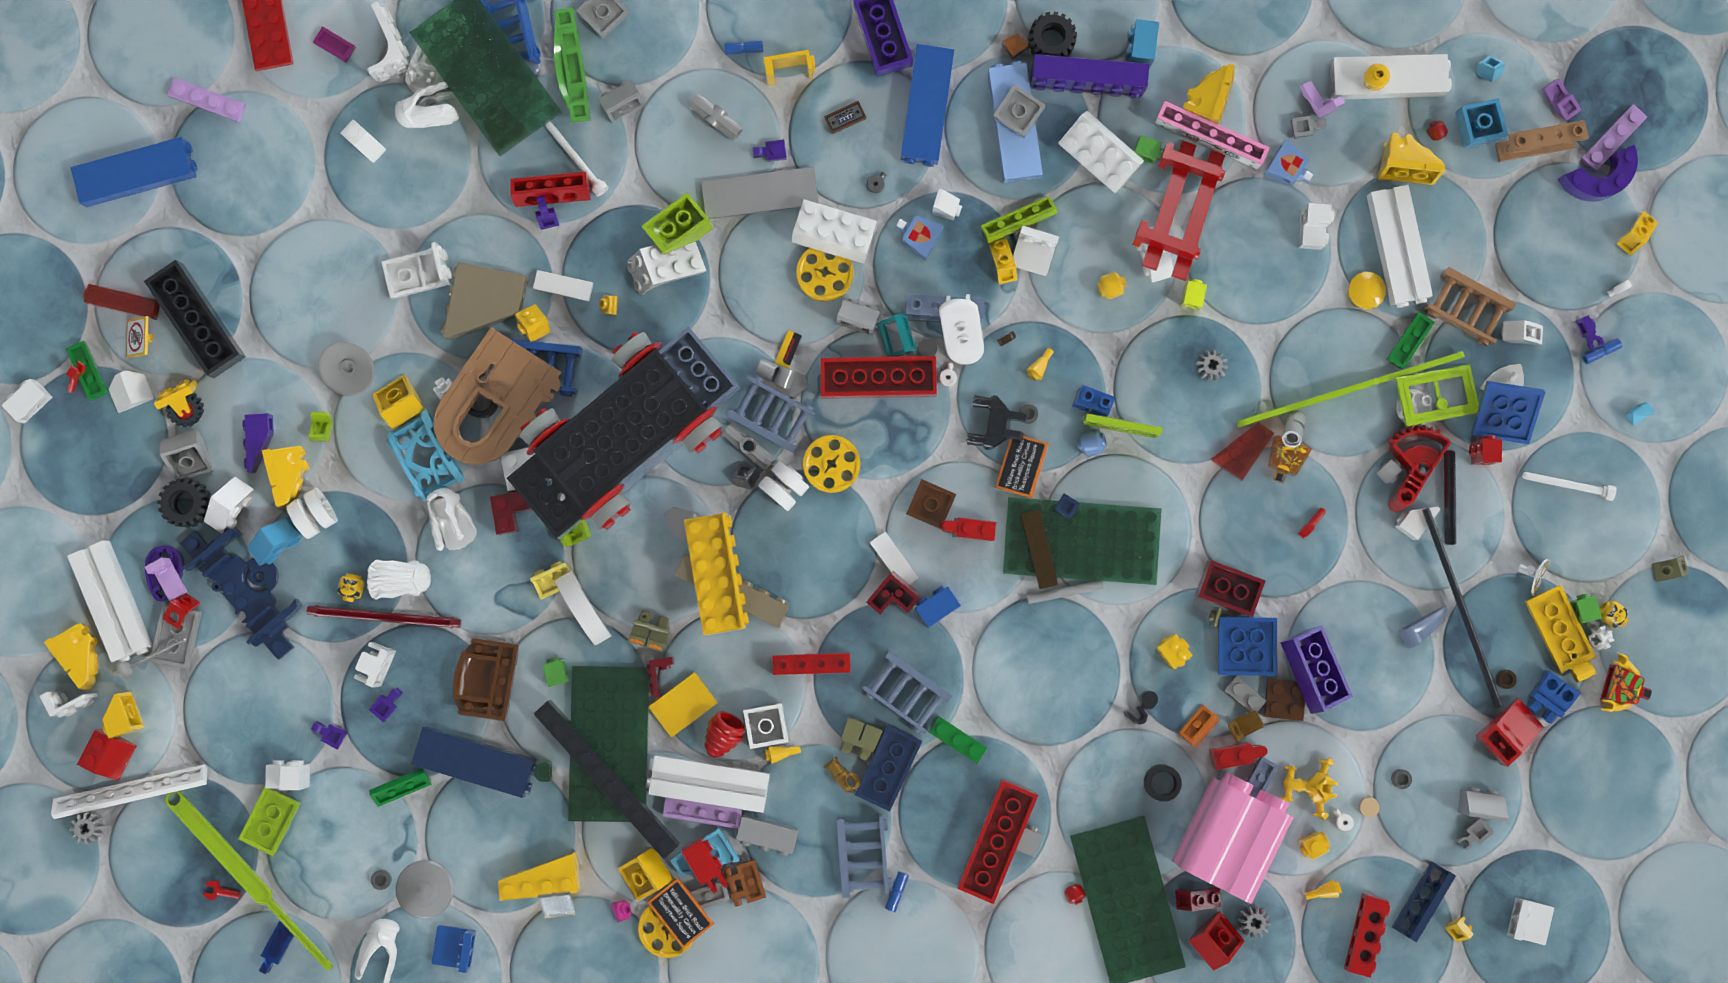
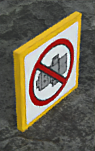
M148 316L127 320L126 358L147 355L148 343L153 342L154 338L153 334H148Z

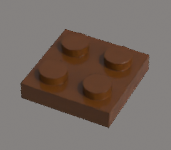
M921 479L906 515L940 529L939 525L946 520L956 494Z
M1267 678L1264 717L1303 721L1305 700L1297 681Z

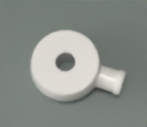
M1626 280L1613 287L1607 293L1612 297L1632 287V284L1629 280Z
M947 363V369L943 370L939 375L940 383L943 386L951 387L957 381V374L952 370L953 363Z
M1339 809L1333 811L1337 817L1335 820L1336 827L1340 831L1347 832L1353 828L1354 820L1351 815L1347 813L1341 814Z

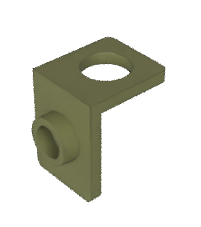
M1684 555L1652 564L1657 582L1680 578L1689 574Z
M1215 607L1209 615V626L1218 628V620L1221 615L1225 614L1228 617H1236V614L1223 610L1220 607Z

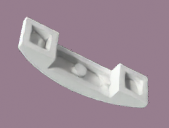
M572 570L556 579L555 583L592 643L596 646L611 637L612 635L581 589V585Z

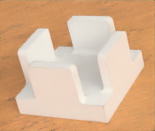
M369 642L368 646L379 650V653L371 651L370 654L367 652L361 653L355 669L367 674L368 677L355 674L354 679L366 683L365 685L370 687H379L383 684L396 650L375 642Z

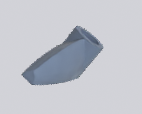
M1443 606L1399 630L1408 649L1421 644L1425 638L1434 632L1446 615L1447 606Z

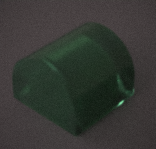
M551 761L541 762L535 767L534 776L538 781L549 782L552 780Z

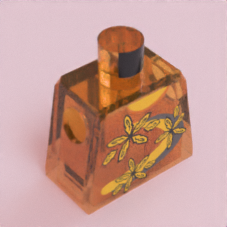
M1275 436L1268 462V467L1276 470L1273 480L1283 484L1287 474L1296 476L1312 448L1302 444L1297 447H1288L1283 443L1282 436Z

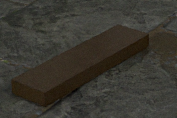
M1040 510L1021 514L1039 589L1058 585Z

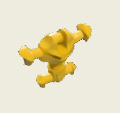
M1332 758L1318 759V762L1322 763L1319 772L1316 771L1313 777L1307 779V781L1301 778L1294 779V773L1297 768L1293 765L1285 766L1284 769H1287V773L1282 783L1285 792L1284 797H1281V799L1289 803L1294 801L1292 799L1293 790L1299 793L1306 791L1311 797L1312 802L1316 803L1317 813H1313L1312 816L1319 817L1325 821L1329 814L1324 812V803H1327L1329 799L1337 798V794H1332L1333 786H1338V782L1332 780L1327 774L1329 766L1334 764Z

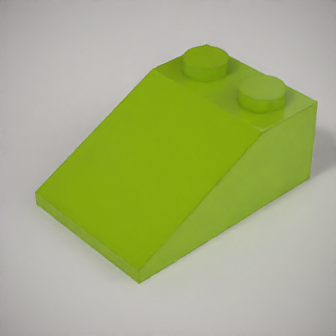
M688 192L641 226L664 255L699 240L713 230L710 219Z

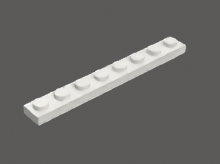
M204 764L54 798L51 815L54 819L206 785L207 767Z

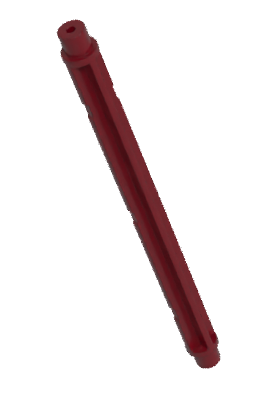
M319 605L308 606L306 611L307 615H314L315 617H337L448 627L450 629L461 628L462 620L454 619V617H432L321 607Z

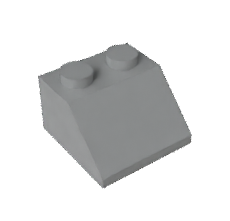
M632 81L620 83L617 89L604 92L601 98L598 99L611 123L644 105L643 99Z
M853 299L843 300L836 322L837 325L873 336L880 311H877V307L872 305L861 306L858 301Z
M198 429L160 440V456L175 480L180 478L189 479L213 471L206 443Z
M1468 787L1467 790L1461 789L1458 813L1508 822L1506 800L1504 796L1499 795V791L1487 790V793L1479 792V788Z

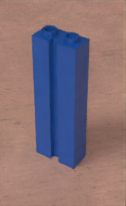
M917 44L900 159L904 160V163L915 164V161H920L927 167L938 165L955 49Z
M179 137L70 167L79 203L85 207H90L196 178L195 171H197V165L190 158L193 152L190 142Z

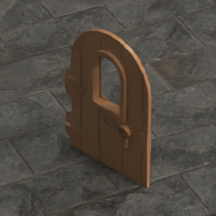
M491 327L436 408L434 432L439 444L447 454L462 463L478 465L497 460L512 447L518 437L521 438V426L528 421L531 423L537 418L534 413L542 402L549 403L555 398V394L551 393V390L559 392L561 382L558 378L561 372ZM490 365H494L489 375L487 374V379L483 382L480 381L481 377L485 376ZM481 395L486 399L492 400L503 410L487 434L480 441L470 443V441L464 440L461 437L459 428L461 422Z

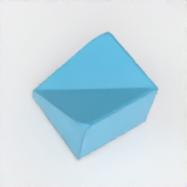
M1488 56L1478 64L1476 75L1493 82L1503 74L1505 63L1492 56Z
M1644 402L1628 411L1625 416L1632 425H1636L1647 416L1655 414L1648 402Z

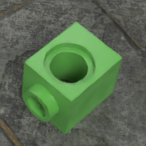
M1140 135L1134 152L1145 162L1154 164L1157 159L1160 160L1164 149H1161L1162 142Z
M1588 593L1576 596L1577 599L1571 601L1572 608L1580 623L1602 619L1596 596H1588Z
M558 657L547 659V664L542 665L548 687L569 682L564 659L558 660Z

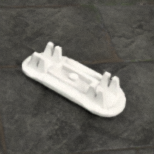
M440 10L433 15L405 74L406 83L413 93L444 81L468 31L466 18L457 10ZM436 92L423 95L422 97L431 96Z
M966 294V299L951 300V296H946V302L939 307V314L947 355L956 363L964 365L973 364L984 353L978 306L971 301L970 294Z

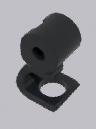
M1144 691L1139 696L1141 705L1136 707L1140 714L1139 719L1133 716L1129 710L1124 711V714L1133 723L1140 725L1146 723L1148 714L1145 710L1153 709L1158 703V696L1153 691Z

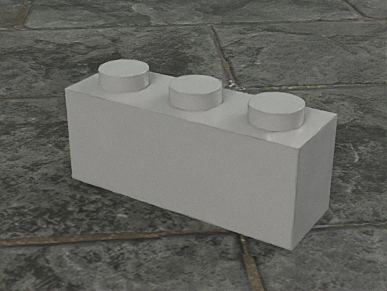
M743 815L736 840H740V844L745 846L755 844L759 845L758 848L761 850L770 851L771 848L778 850L777 853L780 855L788 856L789 853L793 854L799 829Z

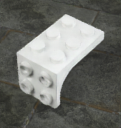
M377 1L371 4L388 41V51L381 62L369 67L367 70L376 81L383 82L395 73L401 74L407 71L410 63L407 57L410 54L400 40L402 37L393 24L394 19L391 13Z
M696 241L665 255L656 245L641 248L627 261V269L632 274L634 288L638 291L639 295H644L659 285L702 274L706 271Z
M432 242V247L427 250L381 261L390 298L395 299L451 285L452 272L450 267L447 268L446 260H448L446 250L442 249V246H439L436 242Z

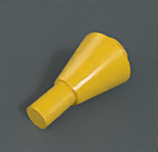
M1047 348L1042 357H1039L1026 369L1027 376L1034 381L1042 380L1048 360L1054 352L1051 348Z
M767 746V750H764L766 762L770 761L772 765L789 755L801 753L800 746L788 748Z
M1332 879L1316 890L1305 892L1307 900L1316 897L1340 898L1339 893H1342L1339 881L1335 882Z

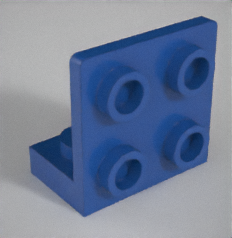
M438 925L432 964L459 968L458 972L467 973L471 969L476 930Z

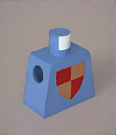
M1285 140L1264 175L1288 185H1293L1298 178L1308 184L1314 173L1305 169L1309 159L1289 141Z
M914 216L911 223L901 218L896 225V229L905 233L901 242L925 261L944 228L941 224L918 216Z

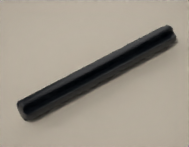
M1446 450L1444 453L1446 545H1455L1457 543L1455 451Z

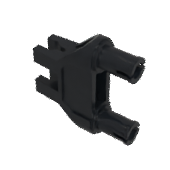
M974 395L973 400L979 402L973 401V407L989 409L990 415L987 434L968 433L967 445L983 446L985 450H991L1007 439L1023 441L1024 433L1022 431L1009 430L1011 421L1026 422L1027 415L1025 413L1010 411L997 395H993L991 398Z

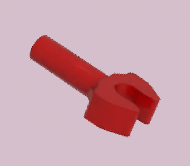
M80 361L77 362L76 368L71 365L66 374L70 378L67 391L70 393L75 391L79 376L86 370V366Z
M1320 508L1310 521L1300 529L1298 535L1303 539L1308 537L1315 529L1316 524L1325 515L1326 510Z
M219 880L205 883V885L214 888L213 893H203L208 900L213 901L219 895L240 899L241 897L240 891L222 888Z

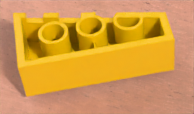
M577 851L501 878L498 881L499 900L578 893L581 888Z

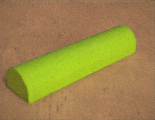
M1047 196L980 225L985 241L989 244L1021 230L1022 226L1028 227L1058 214V211L1051 197Z

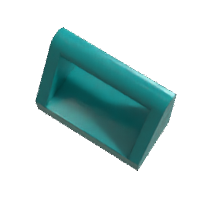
M900 313L877 323L887 357H899L917 351L906 314ZM896 322L903 349L893 353L885 325Z

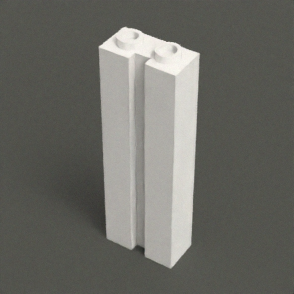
M1448 54L1335 57L1329 63L1332 83L1330 85L1331 97L1334 99L1339 97L1343 99L1445 96L1452 87V81L1449 79L1451 62L1448 60ZM1373 64H1383L1390 71L1389 82L1379 91L1368 90L1363 84V74Z
M1409 185L1371 192L1367 195L1390 306L1397 305V308L1409 306L1410 302H1416V304L1428 302L1427 299L1432 297L1433 294Z
M102 540L84 550L68 555L67 557L111 662L130 661V657L135 654L141 656L148 653V649L153 647V643L110 541Z
M657 754L654 756V759H650L649 770H652V776L647 778L646 789H649V795L764 812L770 778L769 772Z

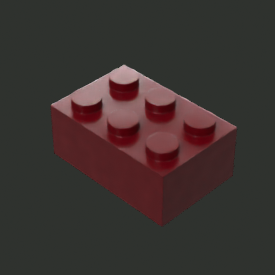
M1210 560L1206 563L1194 597L1247 617H1253L1266 580Z

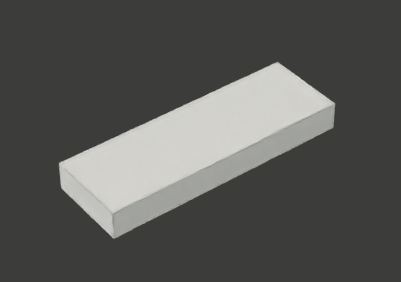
M537 270L533 289L590 302L594 283Z
M886 532L870 542L890 572L895 571L908 584L918 579L916 573Z

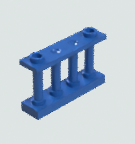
M485 0L475 1L492 74L499 77L507 75L506 68L511 64L526 59L536 64L541 63V52L536 45L526 4L527 0H502L493 4ZM516 4L518 15L498 22L494 21V11ZM520 22L523 33L499 40L497 34L499 29ZM525 40L527 51L505 59L503 58L501 50L504 47Z
M510 339L535 356L539 352H546V356H548L547 364L552 367L555 364V357L558 354H564L567 359L564 385L560 387V395L572 397V393H578L576 388H571L574 359H576V356H582L583 349L580 346Z

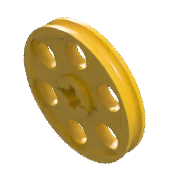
M809 248L802 254L797 264L796 275L800 288L807 296L817 301L827 302L840 298L848 291L852 284L854 271L851 260L839 256L828 260L824 255L825 252ZM815 255L817 257L816 263H807V256ZM840 264H847L849 270L846 273H841L838 270ZM824 268H827L830 275L827 274L826 277H822V273L819 271H824ZM803 273H810L812 276L811 281H802L801 275ZM836 281L843 283L844 288L841 291L834 290L833 284ZM817 286H823L825 293L821 296L816 295L814 289Z
M827 435L816 439L807 448L803 458V469L806 478L816 489L827 493L841 492L849 488L857 479L860 471V457L857 449L850 441L840 436ZM832 440H837L840 443V447L836 451L829 448V443ZM814 447L822 449V455L818 458L813 457L811 454V450ZM846 452L854 453V461H845L844 455ZM837 455H839L835 462V465L837 467H831L830 469H828L826 473H824L828 467L827 461H832L837 457ZM811 466H817L820 470L819 474L815 477L809 475L808 470ZM848 470L852 473L850 481H844L841 478L843 471ZM830 477L834 480L835 484L832 488L824 486L823 482L826 478Z
M650 905L644 910L639 920L638 932L642 944L649 952L658 957L672 958L681 955L689 949L693 942L684 949H673L672 942L676 940L669 931L667 939L666 929H663L665 925L654 914ZM644 923H652L654 930L651 933L645 932L643 929ZM656 939L663 942V948L660 950H656L652 946L653 941Z

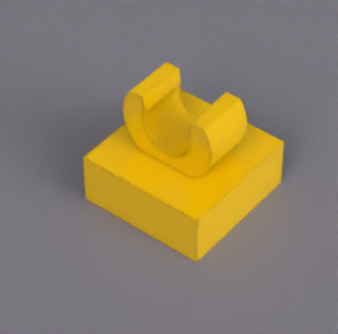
M1465 917L1450 922L1445 926V929L1457 943L1468 940L1473 935L1471 932L1472 926H1466L1464 923Z

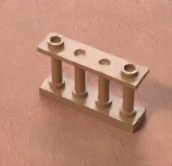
M1585 120L1510 133L1508 134V141L1497 142L1495 147L1498 162H1505L1571 150L1575 148L1574 142L1589 138Z
M1450 267L1444 269L1440 277L1445 279V284L1433 305L1427 304L1422 310L1426 311L1429 317L1439 318L1478 339L1477 342L1483 346L1495 344L1497 340L1492 338L1491 334L1503 313L1512 311L1517 303ZM1456 285L1461 288L1462 293L1451 313L1448 314L1440 308L1451 287ZM1473 294L1478 297L1479 301L1466 324L1457 319L1468 296ZM1490 303L1495 306L1496 310L1483 333L1474 328V325L1485 305Z

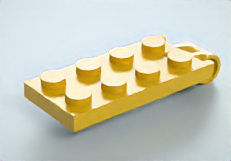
M1558 585L1524 601L1559 674H1563L1570 669L1571 676L1577 683L1596 675L1595 668L1588 661L1595 659L1596 655L1562 585Z

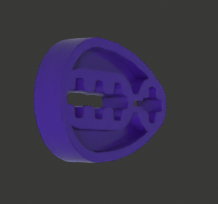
M158 546L148 553L145 566L160 558H165L161 555L162 552L170 553L169 557L166 558H170L180 579H182L185 563L179 550L171 546ZM145 569L146 582L154 599L157 601H168L166 595L161 596L158 594L162 587L155 574H148Z

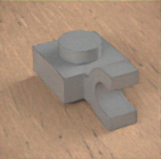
M1311 115L1291 119L1294 139L1313 136V130L1325 129V126H1327L1325 118L1312 121Z

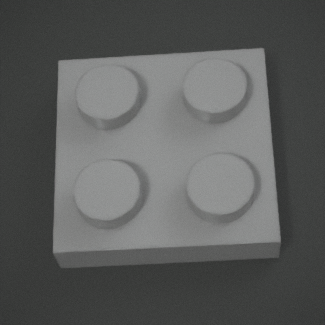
M587 0L576 10L602 39L630 14V11L619 0Z
M1014 84L993 114V118L1025 138L1046 105Z

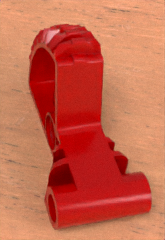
M1415 425L1413 429L1409 426L1406 428V431L1401 429L1399 434L1394 433L1392 435L1393 438L1389 437L1387 439L1390 445L1388 450L1407 471L1406 477L1388 501V507L1391 511L1399 513L1415 501L1428 477L1450 446V440L1440 435V429L1434 432L1433 426L1429 427L1428 430L1425 425L1421 426L1420 429L1418 425ZM1420 436L1438 442L1443 448L1438 452L1431 447L1418 445L1402 452L1396 443L1408 437ZM1418 466L1425 468V474L1418 470Z

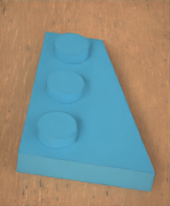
M720 827L703 837L704 840L708 839L713 847L712 854L714 857L718 856L722 864L740 861V858ZM682 852L670 859L680 876L694 873Z

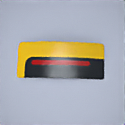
M788 330L776 358V364L786 368L790 367L802 335Z

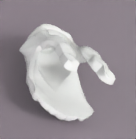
M443 81L435 86L421 89L411 97L396 102V119L400 125L406 128H425L452 124L453 121L459 119V115L454 107L449 104L430 105L441 100L455 98V93L451 91L437 93L433 96L425 97L416 106L415 104L421 96L446 89L448 84Z
M440 488L427 496L429 523L432 527V535L437 550L441 551L445 547L443 539L445 540L446 548L449 550H460L475 540L477 528L473 524L470 514L459 502V494L454 493L449 488Z
M375 560L367 569V589L370 596L375 600L383 597L395 598L405 594L418 596L421 592L426 591L431 583L429 568L416 560L408 563L394 560Z
M379 919L373 922L366 933L359 951L355 969L356 979L360 980L370 957L380 946H383L390 956L383 983L390 982L397 957L395 938L396 933L400 930L398 923L389 919Z

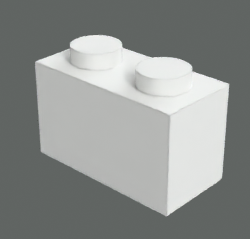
M29 379L23 381L15 393L8 395L2 406L17 422L25 424L53 397L38 381Z

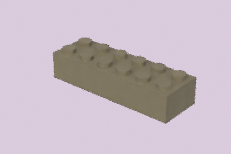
M685 554L674 575L695 585L690 555ZM742 579V585H739L740 593H744L746 604L742 605L743 610L780 628L790 609L787 606L788 601L777 597L775 600L769 597L770 592L762 588L758 591L752 588L754 584Z

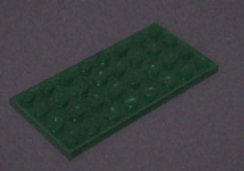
M454 0L409 32L499 156L505 154L562 113L481 0Z
M1008 497L1003 574L1036 576L1021 514L1040 510L1057 578L1157 585L1162 508L1079 502L1080 505L1069 520L1053 510L1058 501Z
M572 666L571 722L647 806L646 782L648 772L650 678L647 673V667ZM570 755L568 821L630 822Z
M1142 815L1069 835L1109 983H1130L1185 968L1184 957L1145 816Z

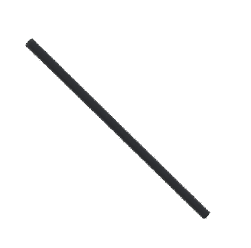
M1430 508L1423 509V515L1495 708L1501 707L1503 704Z

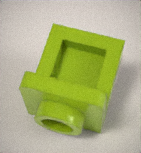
M324 411L310 412L312 422L308 436L309 441L329 442L333 426L330 413Z
M586 520L580 522L560 539L564 547L578 544L592 537Z

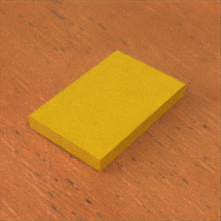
M694 672L651 704L649 709L672 738L718 702L697 673Z

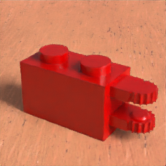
M958 517L954 518V521H943L939 526L940 530L952 533V537L990 542L995 541L997 522Z
M1248 742L1209 749L1212 767L1216 770L1255 763L1254 759L1264 757L1268 753L1266 746H1251V743Z
M700 837L683 847L681 852L700 884L707 883L715 894L718 890L711 879L717 876L724 888L728 886V883L722 874L721 867H723L721 860L718 856L714 857L711 852L713 850L712 845L708 839L704 840L703 837Z

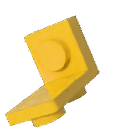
M1643 211L1632 229L1618 240L1617 245L1632 256L1647 243L1658 222Z
M1007 238L989 243L999 285L1017 281L1016 264Z

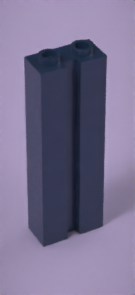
M428 726L422 727L411 765L520 798H524L526 794L529 795L532 788V783L529 781L531 775L535 776L538 768L536 764L537 759Z

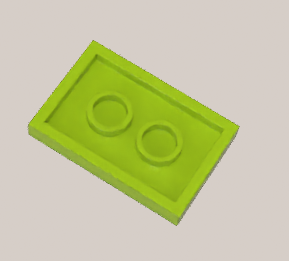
M264 787L238 839L271 856H275L301 803L272 788Z

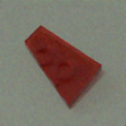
M1258 422L1209 460L1242 481L1274 432Z

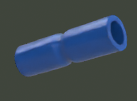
M763 41L725 43L726 55L763 52Z
M1615 338L1600 347L1582 354V359L1588 365L1604 355L1621 349L1622 343L1618 338Z
M898 871L885 909L896 912L901 894L909 878L908 874Z

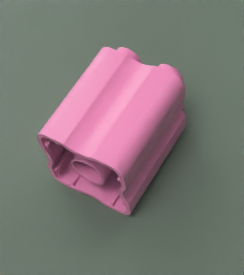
M1225 772L1221 781L1212 777L1171 861L1190 874L1252 904L1293 817L1285 814L1290 803L1261 789L1257 797L1254 798L1250 796L1254 785Z

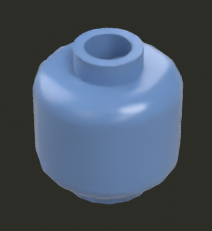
M1098 429L1082 432L1080 440H1077L1079 450L1083 451L1086 456L1103 453L1104 448L1107 447L1105 434L1101 433Z

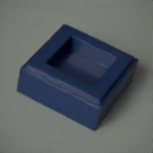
M1063 493L1053 510L1070 520L1080 503Z

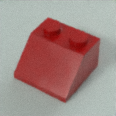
M96 729L76 765L94 774L119 781L137 745L121 737L108 738L103 729Z
M1221 911L1217 912L1200 926L1188 940L1213 971L1228 964L1245 942Z

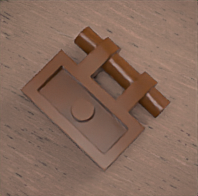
M755 859L736 865L738 871L736 874L732 873L731 867L723 869L726 876L724 878L731 892L729 896L733 900L735 907L742 905L741 897L744 896L747 903L767 897ZM739 879L743 887V890L738 891L735 882Z

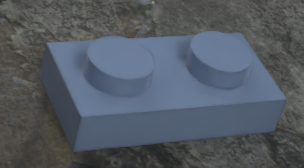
M1264 757L1258 759L1246 781L1254 785L1250 793L1254 797H1257L1260 789L1266 791L1279 767Z

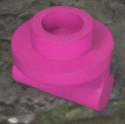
M622 900L611 904L617 922L630 918L632 911L627 901Z

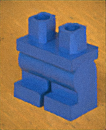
M1082 385L1076 393L1072 407L1085 412L1092 409L1090 414L1107 417L1115 397Z
M1545 670L1541 675L1540 681L1535 685L1533 691L1529 693L1528 696L1531 698L1526 707L1537 713L1541 706L1546 708V711L1541 718L1547 723L1552 724L1558 717L1562 718L1565 715V712L1581 693L1569 684L1564 683L1562 679L1551 671Z

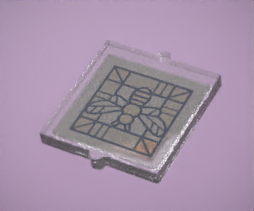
M553 892L552 894L538 895V901L544 918H561L562 916L576 915V909L570 892Z

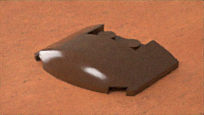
M472 638L471 644L465 651L463 650L454 673L453 696L459 709L457 712L463 716L506 721L518 660L519 645Z

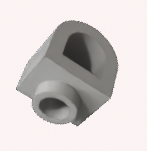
M1388 459L1375 473L1386 484L1389 482L1392 484L1400 477L1399 473L1403 467L1397 460Z

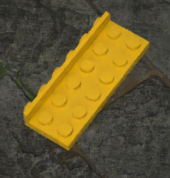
M722 512L720 514L685 519L684 524L703 636L746 628V624H749L747 612H743L742 605L746 604L744 593H740L739 585H742L741 574H737L736 571L739 561L738 555L733 553V547L736 546L734 535H730L729 530L730 527H733L731 515L727 516L726 512Z

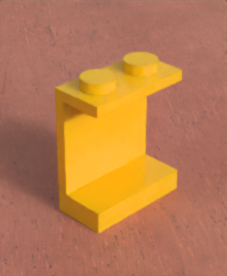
M809 50L763 57L768 86L776 85L773 71L775 69L807 64L809 79L813 78L812 72H816L814 55L810 56Z

